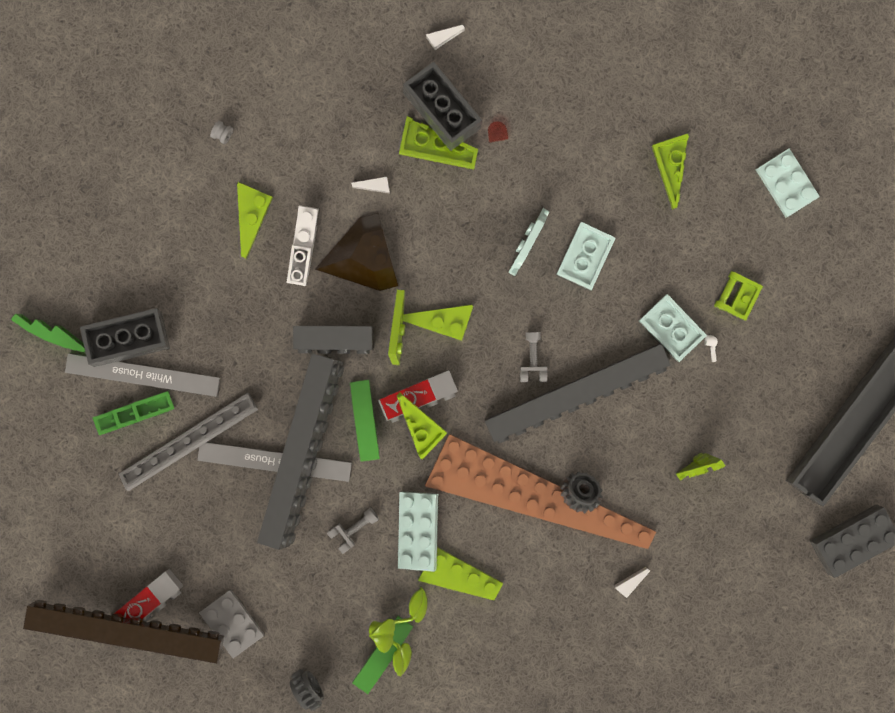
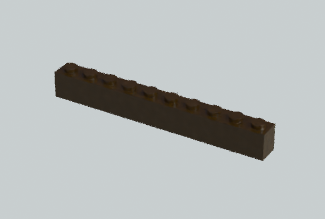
M35 600L26 609L23 629L216 664L221 658L224 635H219L220 633L217 631H208L207 633L195 627L185 629L181 628V625L178 624L162 625L160 621L146 622L139 617L123 618L124 615L122 614L107 615L104 614V611L100 610L90 612L85 611L83 607L68 608L65 604L61 603L51 605L47 604V601Z

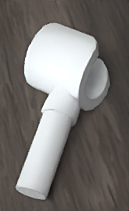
M707 335L705 337V345L710 346L712 362H716L715 346H717L718 341L716 337Z

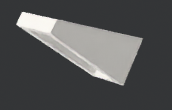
M460 25L426 34V38L434 50L465 31V27Z
M387 177L351 183L353 188L390 194Z
M644 567L615 584L614 587L627 598L650 570Z

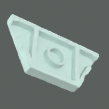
M543 208L535 224L531 222L525 232V235L528 237L526 240L522 239L516 249L518 255L508 273L514 276L517 274L550 211Z

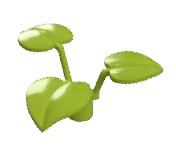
M422 587L413 594L410 600L409 614L411 616L409 618L399 620L386 619L383 622L373 621L369 627V637L375 642L380 652L386 653L392 645L396 646L397 650L393 654V667L396 674L400 677L404 674L410 663L411 647L408 643H403L400 646V644L393 641L395 624L413 620L416 623L422 621L427 611V597Z

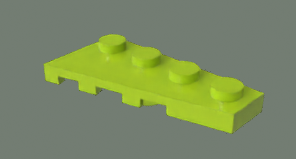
M406 117L399 150L400 155L474 170L478 153L477 148L462 142L450 151L428 125L420 124L414 121L413 118Z
M437 547L436 571H422L418 579L421 582L493 601L503 585V582Z

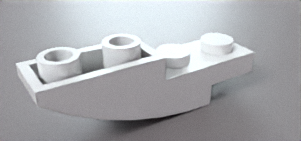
M301 205L298 208L287 283L302 286L307 284L317 231L318 208Z

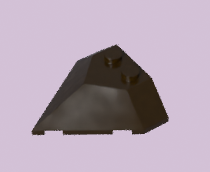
M379 213L360 217L315 270L378 291L398 287Z

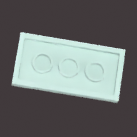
M400 492L398 569L436 571L438 494Z

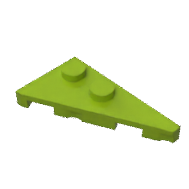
M688 133L651 146L672 210L678 207L680 199L679 193L683 179L686 145L689 138Z
M238 182L241 257L247 259L273 197Z
M397 290L388 350V355L393 365H400V356L403 350V343L401 342L402 336L405 335V324H403L405 290Z
M467 305L403 314V321L462 341L473 306Z
M399 392L397 399L418 456L423 460L443 439L447 432Z
M700 453L693 458L691 464L676 473L679 480H683L686 476L691 478L696 475L705 474L708 472L707 468L709 467L716 471L724 468L726 465L717 457L707 453Z

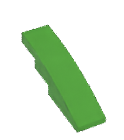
M15 314L11 319L26 331L45 341L64 348L85 352L84 343L63 326L56 325L52 328L43 320L31 322L23 314Z
M370 381L350 382L360 461L380 459Z
M167 391L92 418L100 436L174 409V406Z
M397 616L395 620H399L402 618L400 616ZM408 622L395 624L393 641L401 646L413 626ZM392 645L386 653L380 652L376 646L360 672L354 678L352 684L366 694H369L393 659V654L397 650L396 646Z

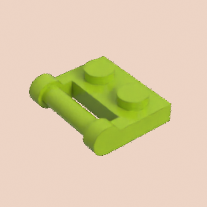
M731 271L725 289L719 301L716 300L714 306L746 321L763 286ZM736 281H738L741 285L731 306H729L726 302Z

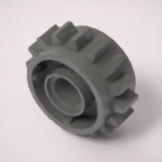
M577 472L576 475L571 473L563 481V485L560 488L563 490L561 496L564 498L563 502L570 509L575 510L577 513L579 511L583 512L584 514L588 510L592 512L599 506L603 498L600 495L603 490L600 488V483L593 476Z
M303 669L293 673L291 676L292 680L289 682L290 688L301 707L305 710L310 708L311 711L321 707L324 694L314 675L308 670L304 672Z

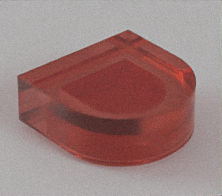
M493 122L488 127L489 143L508 140L507 128L502 122Z

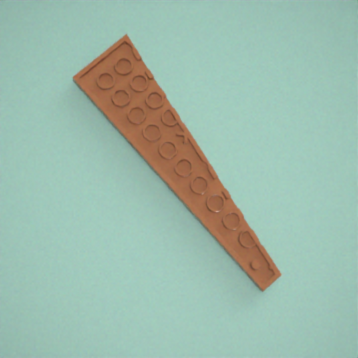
M451 434L448 435L425 484L429 488L645 549L649 548L656 534V531L601 505L592 512L588 510L585 514L580 511L577 513L563 502L561 486Z

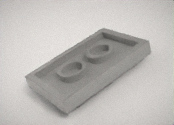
M231 589L199 612L212 631H217L220 633L219 635H224L223 646L232 658L238 656L265 635Z

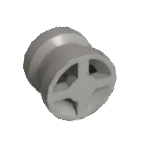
M218 120L212 128L210 137L219 139L225 145L233 133V127L225 126L222 121Z

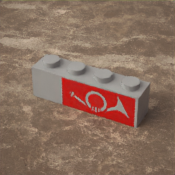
M447 370L379 399L378 402L386 421L391 420L394 423L403 419V412L397 399L399 392L418 408L427 405V408L437 405V400L444 398L446 401L455 397V393L458 390L450 371Z
M168 569L114 614L124 615L123 618L129 619L139 617L147 622L152 617L150 614L154 610L158 613L166 606V600L169 598L174 600L181 594L180 589L183 587V584Z

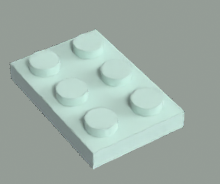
M790 148L755 169L785 218L820 197Z
M580 222L556 275L592 290L615 241V237Z
M668 294L661 298L639 320L677 362H680L707 336Z

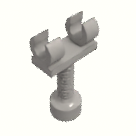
M526 332V340L530 343L531 363L529 367H520V382H528V371H539V381L547 382V367L537 366L536 361L537 342L541 340V332Z
M368 508L364 511V518L356 522L355 525L353 524L345 530L339 523L329 530L327 534L331 539L338 533L343 536L346 542L338 549L344 554L355 545L350 536L367 523L374 524L379 518L372 508Z

